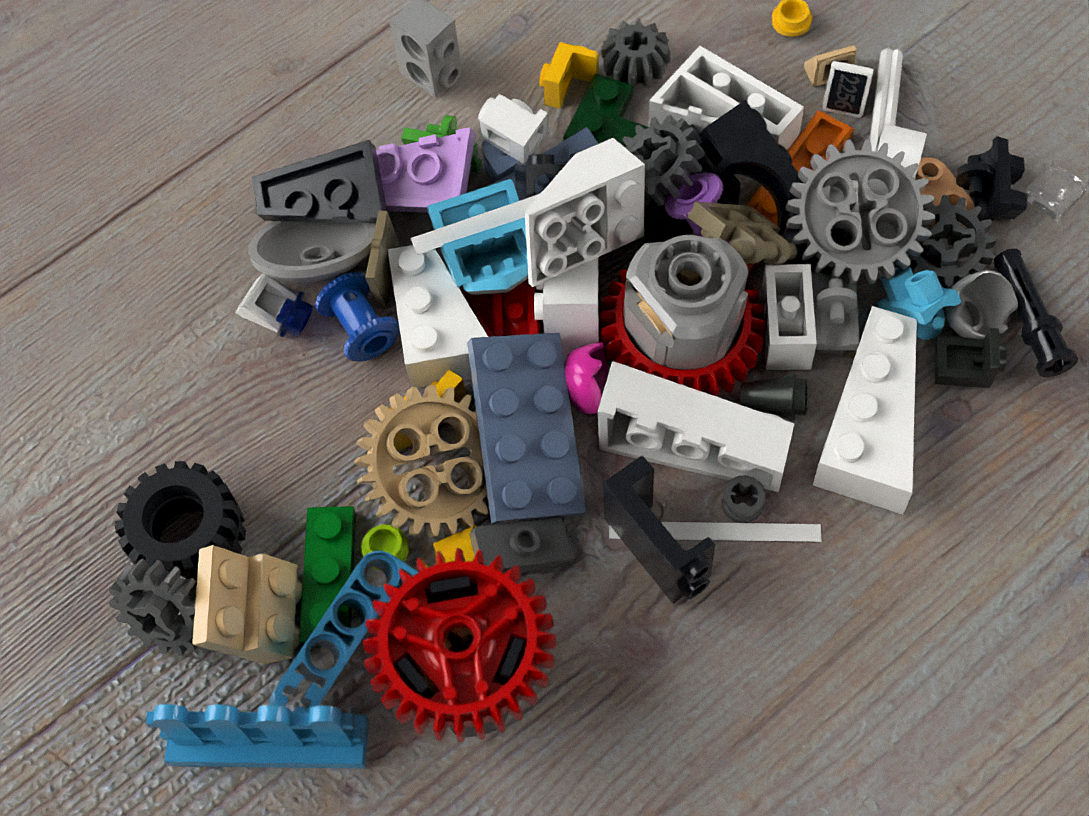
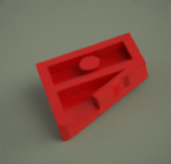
M529 278L508 293L473 295L465 291L462 286L459 287L488 337L541 334V320H535L534 294L540 292L536 290V286L532 287L529 284Z

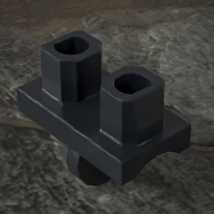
M997 136L992 140L993 145L988 151L969 156L968 164H964L956 171V184L959 187H963L964 190H969V196L975 198V207L979 205L982 208L978 216L979 221L989 219L994 221L997 217L1015 219L1027 208V195L1021 191L1011 189V185H1014L1023 176L1025 171L1024 158L1010 154L1008 139Z

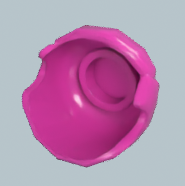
M602 342L578 347L572 350L564 361L570 402L579 412L584 414L598 413L609 374Z

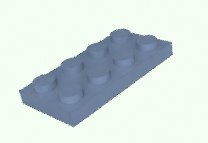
M560 333L471 338L467 342L491 524L583 515L586 513L570 399L566 384Z

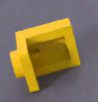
M559 42L551 63H545L540 73L539 86L544 88L545 105L560 109L573 78L591 82L595 73L599 74V54L597 51L590 50L581 45Z

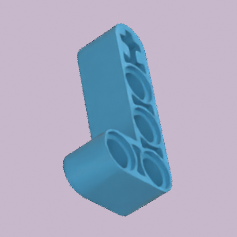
M373 551L366 554L358 563L273 690L269 699V705L285 707L288 698L282 693L284 692L289 695L293 693L303 678L312 682L300 700L306 708L298 706L292 713H310L311 707L320 705L368 631L365 626L366 619H376L378 616L373 608V600L387 603L390 601L384 587H374L366 581L364 576L366 568L376 567L381 569L387 578V583L398 589L403 585L399 574L400 569H404L411 576L419 572L385 551ZM343 606L354 608L361 617L360 626L356 628L343 626L337 617L338 608ZM315 647L327 648L334 657L333 668L328 670L316 668L310 660V650Z

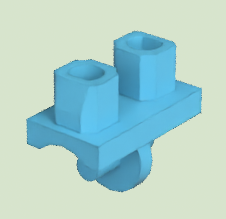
M897 267L894 269L895 275L891 279L887 280L882 276L880 279L888 296L877 303L878 307L917 319L916 338L930 340L940 334L945 323V315L942 308L945 306H956L962 302L957 290L941 287L935 271L925 270L913 275L910 267L904 271Z

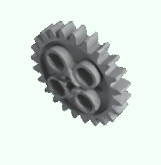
M848 139L843 146L842 153H839L837 148L831 144L826 150L827 160L815 153L810 161L813 170L806 167L800 169L798 177L803 183H793L789 191L799 199L788 200L786 205L787 211L798 215L788 219L786 226L790 229H800V232L793 238L792 243L795 245L806 243L807 249L801 259L805 261L814 256L819 259L815 272L819 273L829 266L833 268L832 279L839 278L842 272L848 273L850 285L854 286L860 274H864L868 284L873 285L877 280L878 271L889 280L895 275L893 264L904 271L911 264L907 254L918 257L922 253L923 248L917 241L926 242L932 233L921 225L931 224L935 219V214L923 209L930 206L935 199L934 196L921 195L920 193L928 184V178L914 180L912 177L919 165L915 163L906 168L901 165L905 152L901 151L893 158L887 156L888 143H884L878 152H874L871 149L870 139H865L860 150H855L851 139ZM850 175H856L858 179L857 195L859 209L861 212H868L862 226L865 238L870 245V250H864L862 247V222L860 214L857 212L851 213L857 202V195ZM871 179L883 181L887 185L888 194L877 195L873 193L868 187V181ZM827 186L839 188L843 192L844 201H829L823 194V188ZM876 223H890L896 230V238L886 239L881 237L876 230ZM834 229L846 230L851 235L852 244L848 246L836 244L832 240L831 231Z

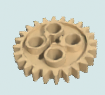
M431 384L425 388L422 398L419 390L414 386L407 390V402L401 395L396 393L389 398L392 410L383 404L375 409L376 415L381 422L369 419L364 423L363 426L372 434V437H362L357 440L356 444L367 450L368 453L355 459L354 464L367 467L368 473L357 479V482L359 484L371 483L373 490L364 499L367 502L379 498L382 504L376 515L380 517L389 512L394 513L392 520L393 528H398L406 521H409V535L412 536L419 534L423 525L426 527L429 538L438 536L440 525H442L447 535L457 533V521L464 528H468L474 525L471 512L480 517L487 515L489 512L482 501H488L476 410L472 412L468 409L471 401L470 395H466L458 402H455L454 388L452 387L444 390L441 397H438L435 384ZM440 422L449 423L454 428L456 438L453 444L445 443L438 434ZM396 433L405 434L410 438L413 446L410 456H404L396 451L394 447ZM461 448H468L470 454L466 457L447 460L435 467L429 465L399 475L393 473L394 466L413 463L428 455L435 457ZM454 466L461 467L468 475V484L464 490L456 487L451 480V472ZM410 478L420 480L425 487V496L421 502L413 500L407 493L406 485Z

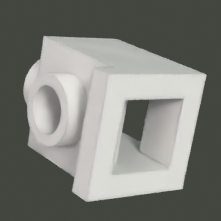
M498 94L495 99L490 97L481 108L478 116L481 139L521 163H526L528 155L533 153L548 131L547 112L540 109L534 115L531 108L521 100H509L501 94Z

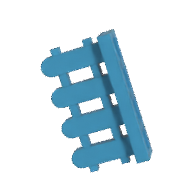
M159 704L155 706L154 711H147L146 725L148 727H158L161 730L160 738L167 740L164 762L169 766L365 769L369 719L366 715L343 713L337 707L314 706L310 708V713H292L290 709L277 705L258 707V712H240L236 707L229 705H209L206 707V712H189L187 708L180 705Z

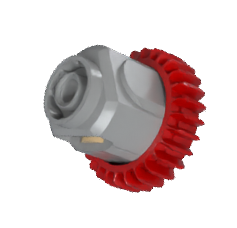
M696 235L677 236L666 242L645 243L632 258L628 270H620L618 282H610L608 296H604L602 300L599 327L601 329L600 342L606 346V361H615L716 397L718 396L719 387L730 394L734 388L735 380L744 382L748 373L747 369L755 367L758 358L757 354L761 352L764 340L762 336H764L766 322L762 320L764 305L757 304L759 297L757 289L747 290L750 281L749 272L740 254L721 238H704Z

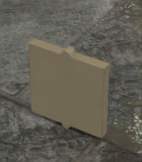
M381 210L378 211L365 278L378 308L387 309L392 284L388 249L398 248L399 242L388 211Z

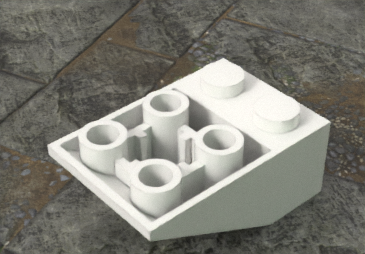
M614 138L576 153L525 211L529 284L532 287L644 236L645 164Z

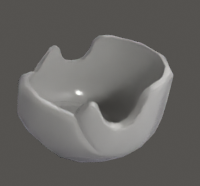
M985 269L967 275L953 285L951 289L958 291L962 302L956 306H946L945 311L950 327L963 338L984 339L988 328H999V334L1008 330V327L1005 325L1007 318L1012 312L1017 310L1018 301L1012 284L1001 273Z

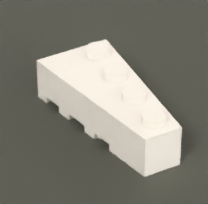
M872 306L818 464L813 486L889 511L904 514L913 492L917 319Z
M612 361L598 408L599 450L635 459L643 455L648 462L729 481L737 476L747 475L761 482L764 489L779 492L794 423L783 420L777 415L762 413Z

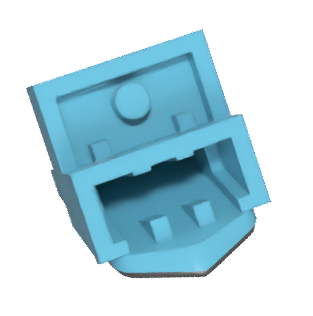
M512 179L428 205L427 210L434 230L515 203L519 201ZM525 218L445 243L440 247L448 271L457 288L462 286L469 294L508 293L528 279Z

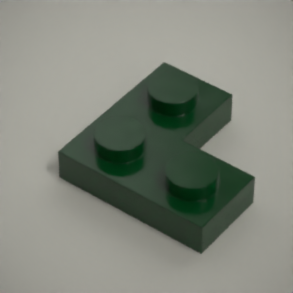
M595 73L563 136L564 140L587 127L598 143L614 138L623 147H626L622 139L625 136L631 138L636 136L635 127L637 125H641L644 129L648 128V126L622 118L633 97V85Z

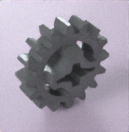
M667 115L663 123L660 124L656 117L651 118L648 128L644 129L641 125H637L635 127L636 136L633 138L625 136L622 139L626 145L625 148L645 164V208L648 207L652 199L659 206H662L666 195L671 194L675 199L680 197L678 188L682 185L691 187L694 184L689 176L691 173L701 172L702 167L697 160L705 156V151L700 146L702 143L701 138L684 119L676 122L671 115Z
M942 195L939 206H934L932 202L930 206L923 209L935 214L934 220H936V224L929 230L932 234L926 242L917 241L923 248L922 253L918 257L907 254L911 263L909 267H914L913 275L925 270L935 271L943 288L951 289L953 282H958L967 275L985 270L982 264H991L995 254L987 249L994 247L997 237L985 235L993 223L991 219L978 220L982 209L979 205L968 211L965 209L966 198L961 197L956 205H950L948 196ZM941 238L947 239L948 245L953 246L952 249H945L944 243L939 240ZM971 253H975L968 263L957 268V262L961 257H969ZM924 259H928V260H929L933 265H935L936 267L932 266L931 264H929L928 262H926Z
M144 559L139 560L135 566L129 564L109 589V592L114 595L109 602L110 607L121 611L115 618L117 622L128 623L131 628L127 634L141 639L147 648L152 643L157 644L162 654L166 655L171 647L179 656L183 655L187 649L192 652L195 651L198 646L192 644L196 592L193 587L196 581L193 578L185 579L180 575V569L176 566L171 572L166 571L163 563L159 560H156L151 567Z

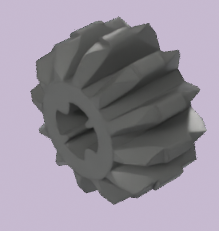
M640 18L635 25H629L622 20L619 29H609L607 40L603 41L601 46V57L603 58V68L606 75L613 76L614 80L629 82L630 85H633V89L637 83H643L649 88L652 79H662L665 68L670 63L671 51L669 50L666 33L658 32L655 23L643 26Z

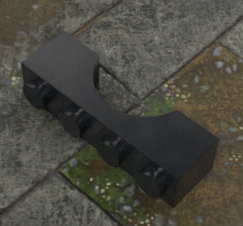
M744 100L706 126L698 134L702 140L700 146L705 151L704 158L717 176L728 174L744 175L756 180L766 188L776 205L778 214L777 226L781 228L778 234L786 239L788 243H792L793 238L800 232V229L787 228L786 224L788 219L798 214L787 211L786 205L788 200L799 199L789 192L792 184L803 182L792 165V158L789 152L782 145L776 143L767 130L763 116L756 109H752L748 102ZM843 229L831 231L832 240L840 246L849 244L843 235ZM805 243L795 245L797 248L796 257L781 264H811L812 271L816 268L819 259L816 256L805 261L801 259L807 249Z

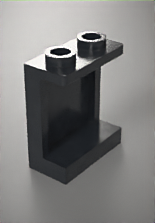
M642 455L603 482L604 519L673 604L684 596L687 599H692L710 584L708 578L711 576L715 543L710 537H707L690 550H684L650 510L653 507L654 469Z

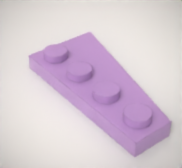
M472 128L456 130V134L439 138L436 134L421 137L419 142L397 146L395 143L379 146V150L376 152L387 211L428 213V205L465 194L467 192L475 141V132Z

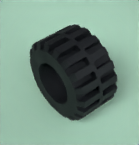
M175 461L174 468L168 469L164 463L156 466L157 473L151 476L144 472L138 477L140 484L136 488L129 485L124 492L128 501L127 503L118 504L116 513L122 520L115 522V532L120 537L118 542L122 550L134 565L139 560L144 559L150 567L156 560L161 561L168 572H171L176 566L180 569L181 576L187 580L193 578L196 581L193 587L196 590L199 549L214 545L241 554L243 549L238 541H243L246 538V530L242 525L245 519L226 483L224 484L221 477L213 470L208 473L205 466L194 463L190 469L185 461ZM195 510L204 512L200 526L190 537L175 543L160 542L162 530L171 518L185 511Z

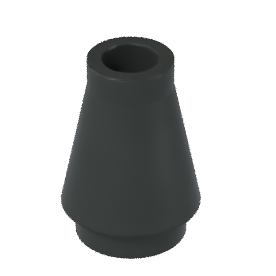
M796 374L741 383L740 404L742 406L790 419H795V415H806L807 378H796Z

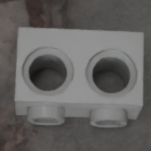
M412 0L389 21L399 71L401 75L436 98L446 87L454 85L462 73L455 20L426 0Z

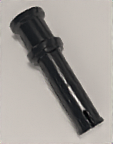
M1013 248L1005 250L994 258L993 264L998 272L1012 284L1018 301L1017 312L1024 325L1021 330V337L1024 344L1031 346L1037 358V372L1041 377H1053L1065 373L1077 364L1078 357L1074 350L1068 349L1061 335L1063 326L1058 318L1049 315L1021 257L1020 250Z

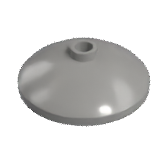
M274 221L262 228L251 239L248 246L249 257L252 265L258 271L274 279L297 283L327 281L346 273L369 256L376 223Z

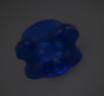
M300 291L295 301L287 298L276 319L277 322L282 324L279 336L284 338L287 332L299 337L304 330L314 309L313 305L303 301L304 292Z

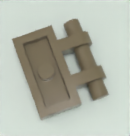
M695 201L688 215L690 220L702 228L700 233L703 237L721 238L724 241H729V244L740 254L745 263H758L763 259L768 264H783L787 260H793L797 255L795 244L788 243L786 239L778 234L781 228L751 206Z

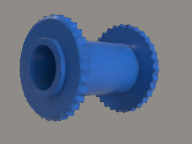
M351 272L333 279L323 287L316 298L315 307L317 312L323 317L332 318L336 316L350 337L343 347L345 356L351 361L361 362L373 359L388 350L397 340L400 328L399 322L393 317H379L366 297L370 292V288L365 278L366 275L360 272Z

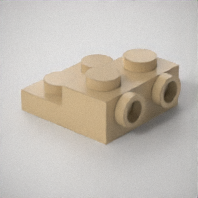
M214 545L199 549L192 645L262 664H270L293 658V652L300 644V628L295 625V608L302 597L303 586L302 582L297 579V565L264 553L247 557Z

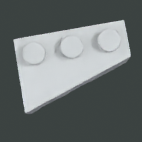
M413 245L388 249L404 361L411 387H427L433 381H440L448 369L462 377L463 380L472 379L467 342L471 338L488 336L459 287L457 288L436 249L419 255L416 254Z

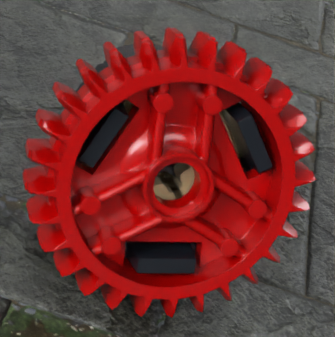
M459 547L456 549L454 561L446 562L441 551L436 552V565L429 568L421 558H417L416 563L419 573L411 576L404 569L399 570L403 583L399 589L385 583L384 589L390 599L389 603L373 600V608L382 619H366L365 624L368 632L375 635V637L363 639L365 651L368 654L374 655L364 660L367 672L377 674L371 679L370 683L375 692L386 691L381 697V702L387 710L399 705L395 716L401 724L406 723L415 715L413 725L416 733L420 735L423 734L430 723H433L434 735L439 741L443 740L447 728L456 735L460 743L464 742L465 737L478 736L479 739L483 740L485 734L495 730L504 732V723L508 713L518 721L522 720L523 715L518 703L521 699L533 706L537 704V695L531 688V685L547 687L549 683L548 677L539 668H553L555 664L553 654L544 651L553 649L556 646V636L554 633L545 632L554 626L551 613H542L547 607L546 598L543 594L532 597L536 590L535 582L532 578L518 584L521 580V572L517 565H514L503 574L504 565L500 555L496 556L490 566L485 565L483 552L480 549L477 550L473 562L465 561L462 549Z

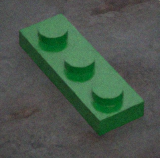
M353 506L307 508L299 643L302 647L354 571L356 511ZM343 606L338 608L337 617L340 623L348 628H351L352 607Z

